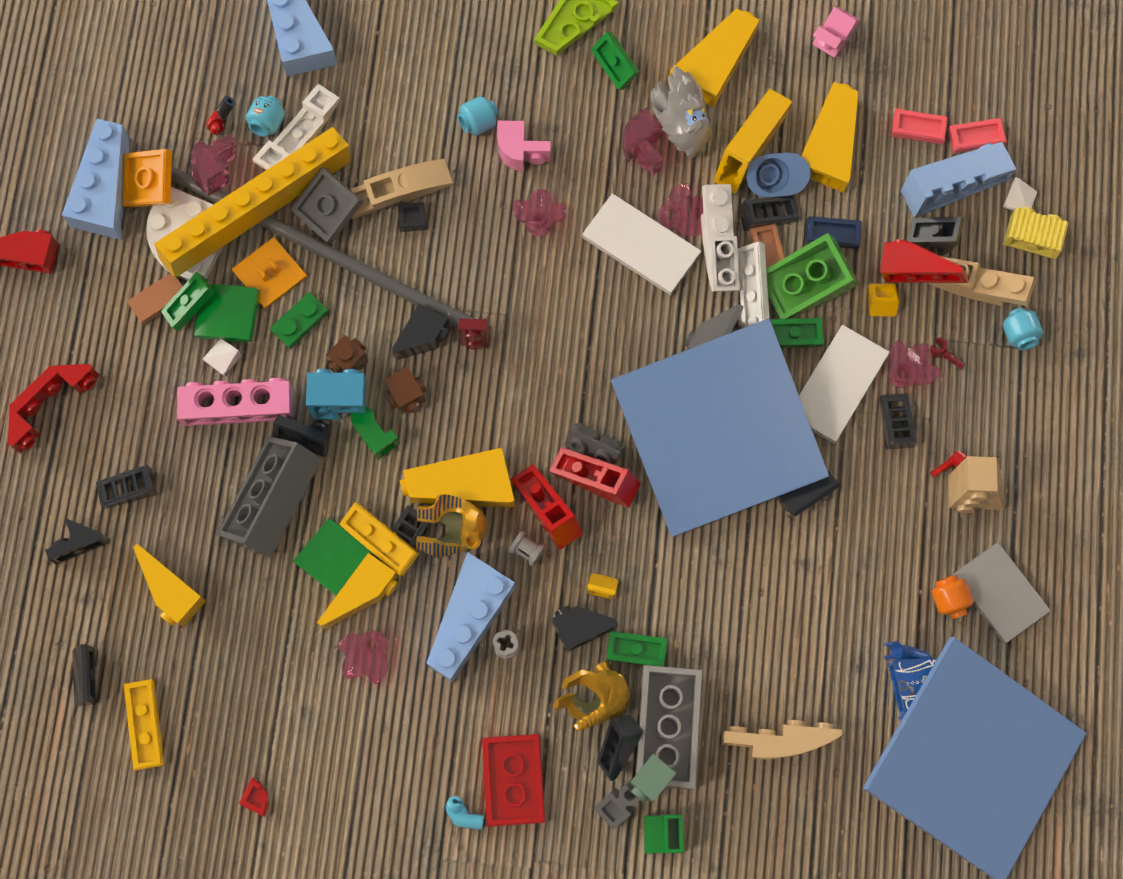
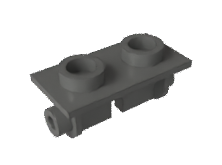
M574 423L569 428L564 443L565 446L571 448L574 452L613 465L616 464L618 456L621 455L624 446L620 445V441H616L604 434L597 441L595 437L598 431L583 425V423L579 425Z

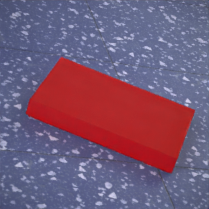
M540 734L482 738L487 827L545 823Z

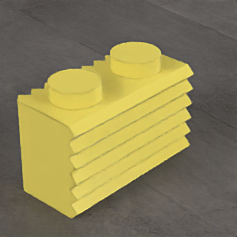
M1029 207L1016 208L1009 218L1003 245L1056 259L1062 252L1069 222L1063 221L1057 215L1037 214L1034 209Z

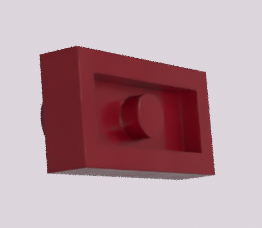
M459 318L458 329L461 346H466L467 349L471 350L489 347L487 319Z

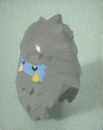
M674 67L672 75L668 76L669 87L659 81L656 89L653 88L651 91L652 107L656 114L657 122L662 127V130L667 133L668 139L677 147V150L686 152L687 156L694 158L700 151L706 150V143L711 135V124L709 123L705 99L700 85L697 84L695 78L689 72L685 73L679 67Z

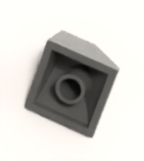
M738 304L699 324L696 332L690 331L684 346H687L688 350L734 332L744 306Z

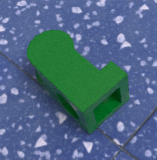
M366 406V413H351L350 419L355 431L377 460L400 445L399 439L392 429L384 433L380 428L371 408Z

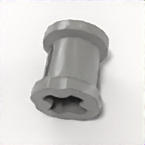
M521 531L512 543L509 552L512 554L517 553L528 560L530 566L534 567L543 555L546 546L544 544H537L526 537L524 531Z
M504 630L494 636L493 645L497 656L502 659H511L518 653L519 642L512 631ZM507 638L511 639L510 642L513 648H506L505 651H502L499 642H505Z

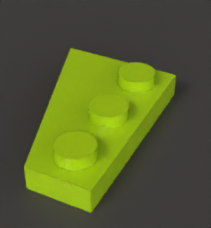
M560 0L536 35L534 44L557 56L619 7V2L615 0Z

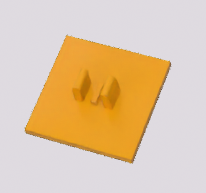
M275 237L271 238L231 269L245 287L260 290L259 303L264 309L268 308L307 278L305 272Z

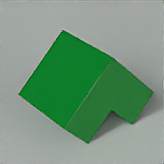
M682 815L643 816L644 854L684 853Z

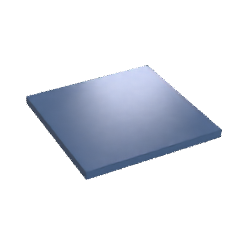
M769 318L611 379L671 537L829 477Z
M950 637L871 772L863 789L992 879H1007L1084 739L1086 732L955 637Z

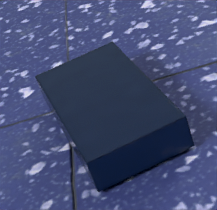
M808 216L805 245L829 233L835 237L840 248L859 249L862 221Z

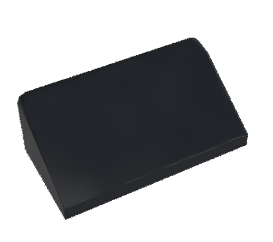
M828 471L829 477L779 495L777 499L783 509L797 516L836 490L840 484Z
M81 644L72 651L74 705H95V652L93 647Z

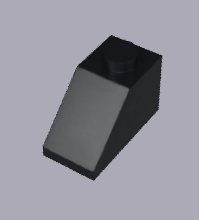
M419 303L392 348L394 358L400 360L436 350L439 343L443 344L450 334L448 318Z
M570 605L555 612L556 617L552 618V624L566 653L617 629L619 625L614 618L579 606L571 609Z

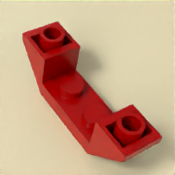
M90 364L49 366L9 405L8 444L20 454L24 450L30 449L35 444L36 438L40 433L25 419L36 414L40 410L41 404L49 396L55 395L60 390L61 384L64 381L80 395L84 391L90 390L100 376Z

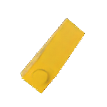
M136 544L133 549L155 604L163 611L160 616L172 626L178 623L184 627L206 600L144 548Z
M368 553L317 623L326 630L381 601L385 595L390 596L398 585L396 581L398 578L397 573Z

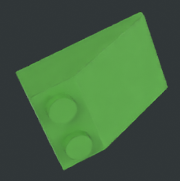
M829 233L766 269L767 275H769L767 276L768 296L780 319H790L830 301L860 284L835 237Z

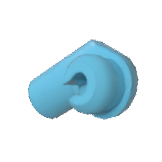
M452 796L448 799L446 812L455 826L482 830L484 815L469 814L463 804V800L458 796Z

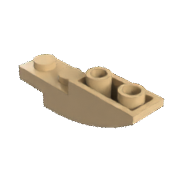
M438 159L418 163L364 180L363 185L350 189L364 201L351 219H356L400 201L406 203L453 185L454 183L446 160Z
M942 257L961 266L968 276V283H927L959 296L989 304L1003 306L1004 302L1028 306L1036 281L1031 276L981 268L977 262Z
M788 720V725L783 724L780 726L779 736H776L775 730L758 729V734L747 733V728L730 726L729 731L722 733L721 745L750 747L749 759H781L804 754L822 747L842 736V730L834 729V724L817 723V727L805 726V721Z

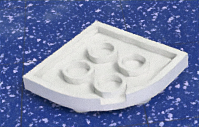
M171 187L170 204L152 207L147 220L146 231L148 244L153 255L168 272L169 270L159 260L154 243L213 205ZM223 247L178 277L188 281L197 272L207 279Z

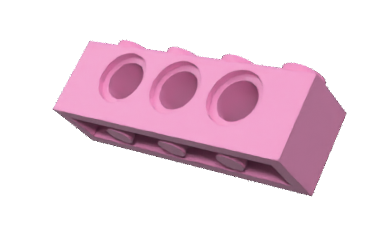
M271 378L269 382L246 379L242 380L239 384H230L228 381H216L213 385L190 382L184 387H177V418L183 426L274 421L278 414L294 418L293 387L289 381H285L283 378ZM270 395L267 403L257 404L260 396ZM233 397H242L240 404L236 406L230 405ZM214 398V403L210 407H202L205 399Z

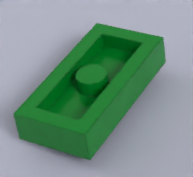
M606 32L590 49L618 90H624L641 73L613 32Z
M195 272L161 312L170 326L180 331L215 291L203 275Z
M308 292L270 330L291 350L329 314V311Z
M822 318L770 319L780 348L823 346Z
M610 631L606 661L664 667L667 638Z

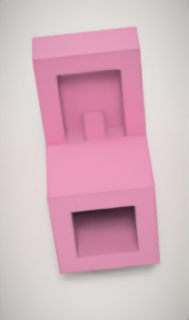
M834 7L825 24L819 26L813 36L816 39L813 45L835 58L853 34L860 20L840 7Z
M498 121V151L502 161L507 166L517 171H524V162L536 165L550 162V141H525L524 121Z

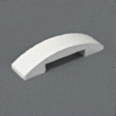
M318 84L302 102L303 108L273 142L269 140L252 159L253 162L267 170L312 141L332 115L340 98Z

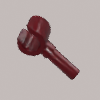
M937 337L935 342L942 349L938 350L930 346L931 355L935 358L944 357L959 369H962L965 364L947 350V342L944 338Z

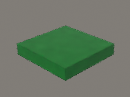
M328 518L293 562L337 596L368 553L372 555L373 553Z

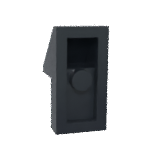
M912 218L907 241L920 247H937L943 255H947L959 244L964 218Z
M65 518L72 539H59L52 543V547L45 549L48 560L58 565L110 542L102 533Z

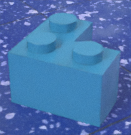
M317 369L315 373H307L306 406L313 420H341V413H366L367 380L364 373H360L359 370L346 369L343 370V373H332L328 369Z

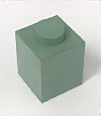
M652 754L629 783L634 787L631 792L642 802L645 803L648 799L653 803L675 776L676 772Z

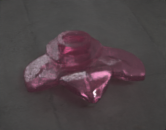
M688 183L677 185L670 191L668 201L660 206L658 210L659 221L666 227H675L681 235L702 234V227L698 219L703 214V198L690 196L691 191ZM667 210L675 212L676 216L674 219L667 217Z
M539 189L530 195L529 201L515 200L513 212L517 220L525 223L527 230L532 235L544 236L549 232L552 224L560 222L565 217L566 205L561 203L553 204L551 194L544 189Z
M897 340L889 349L888 358L892 366L889 370V379L899 388L910 387L913 383L918 385L930 384L941 372L938 367L927 364L929 346L926 343L917 344L907 349L902 342ZM898 372L906 373L907 378L901 379L898 376Z
M371 630L363 635L352 633L345 636L339 642L337 648L346 654L342 665V672L345 678H357L366 673L374 684H378L384 678L388 669V661L384 655L387 650V640L381 632ZM370 640L375 641V650L369 649L368 642Z

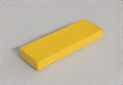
M355 502L339 523L342 528L399 576H404L420 554L360 503Z
M149 679L124 684L133 770L139 771L165 766L155 681Z

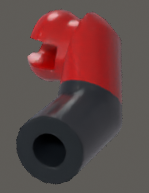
M224 96L206 121V127L213 135H220L225 128L222 123L236 104L235 100L229 96Z

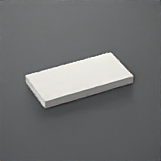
M613 193L582 234L584 240L670 296L701 253V250Z
M844 325L838 330L799 395L812 431L833 444L836 443L889 354V351Z

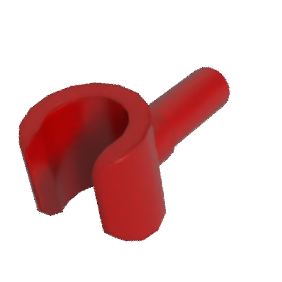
M962 451L954 452L947 461L932 470L930 475L934 478L947 470L952 464L957 467L967 456Z

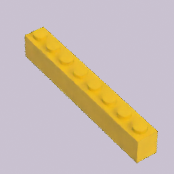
M331 127L154 243L159 260L174 278L180 276L300 196L321 167L328 169L333 174L350 163L348 143Z

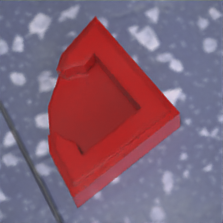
M252 777L238 804L266 817L269 808L268 794L263 784Z

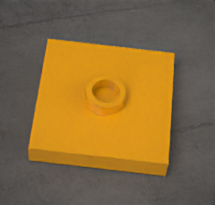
M159 149L124 154L122 207L135 208L171 203V150Z

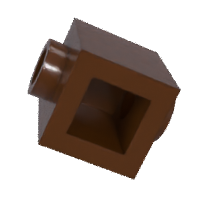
M344 335L326 354L330 363L328 367L334 373H343V370L346 369L361 371L369 362L365 353L366 347L356 338H353L351 341Z
M408 366L383 379L389 392L385 396L392 409L398 408L401 415L406 412L408 414L416 412L423 406L422 403L426 402L423 394L427 391L420 377L414 378Z

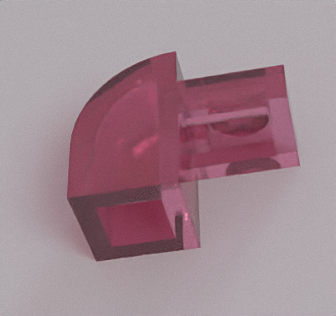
M647 108L633 116L626 124L622 148L628 162L636 157L639 165L644 170L648 169L654 175L661 170L663 158L652 147V144L661 138L663 127Z
M230 134L215 140L210 146H207L200 140L192 149V178L195 184L207 196L229 184V166L227 163L237 158L236 140Z

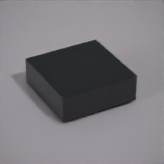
M424 202L398 204L400 232L427 230Z

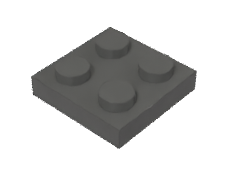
M321 167L290 210L323 240L332 244L364 201L328 169Z

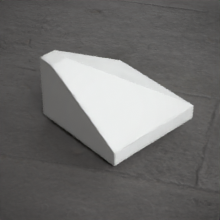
M1015 177L1010 185L1003 207L1012 211L1021 207L1032 208L1037 191L1021 179Z
M220 339L203 360L225 376L242 355L235 347Z

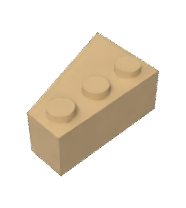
M967 456L948 475L949 508L957 509L959 513H973L975 509L1004 510V482L997 457Z

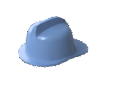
M789 152L759 156L752 161L747 170L746 179L751 191L760 197L789 196L799 193L806 187L811 172L809 164L804 157Z

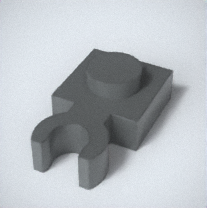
M631 780L620 791L614 788L594 807L596 812L613 830L636 810L633 806L641 801L629 791V788L632 786L629 784Z

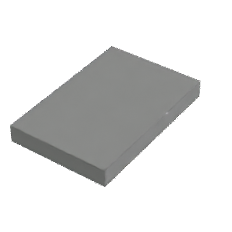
M999 542L952 574V576L957 575L958 579L963 578L967 581L974 599V606L1003 644L1009 642L1051 611Z

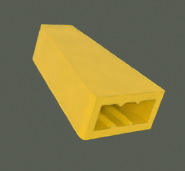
M736 8L674 66L679 67L685 73L689 72L695 78L703 91L705 103L712 107H715L757 33L760 19H757L748 11H741ZM673 68L669 72V76L672 75Z
M833 82L801 156L809 164L810 180L844 193L851 176L858 91L847 84Z
M769 88L726 147L714 177V183L731 184V192L735 195L746 180L747 170L752 161L763 154L785 120L792 104L791 100Z
M502 448L403 470L405 479L400 480L403 496L409 495L411 503L435 504L438 495L446 494L462 498L480 507H515Z

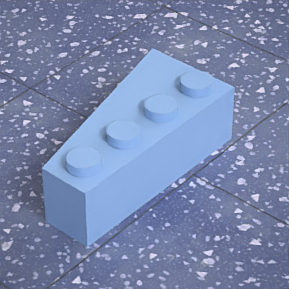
M267 0L281 60L287 77L338 65L334 49L306 0Z
M96 119L62 213L63 218L71 228L122 240L121 223L124 217V208L122 207L124 154L129 153L130 137L121 124Z
M1002 142L993 145L988 143L977 150L912 169L905 179L906 181L901 189V193L913 217L917 218L1010 180L1016 171V167Z
M467 552L427 660L429 668L452 683L516 589L515 582Z

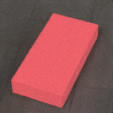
M895 108L891 136L943 145L948 117Z
M1001 118L952 125L948 128L953 154L977 150L988 143L993 145L1002 142L1004 146L1007 143Z

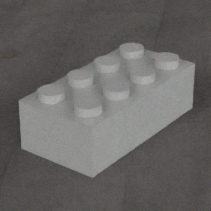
M643 666L638 724L643 730V734L637 744L635 775L651 755L654 754L676 772L665 788L695 789L702 670Z

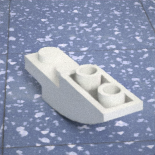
M731 184L702 186L703 214L701 215V228L712 292L739 291L737 236H734Z

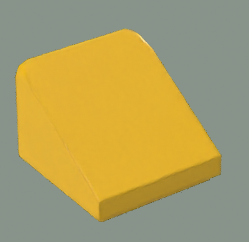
M869 284L870 316H896L899 305L896 284Z
M592 573L587 586V593L612 600L615 597L618 579Z

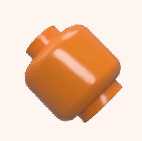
M957 575L936 581V586L931 592L938 612L941 615L950 614L951 619L968 614L967 608L973 605L974 599L967 581L963 578L958 579Z

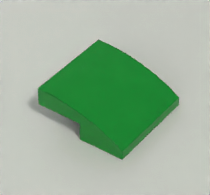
M210 284L215 293L198 311L194 336L199 339H224L227 342H252L260 290L235 285Z

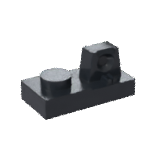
M277 415L273 422L274 438L296 442L314 454L325 457L328 451L329 424L314 420L307 427L292 417Z

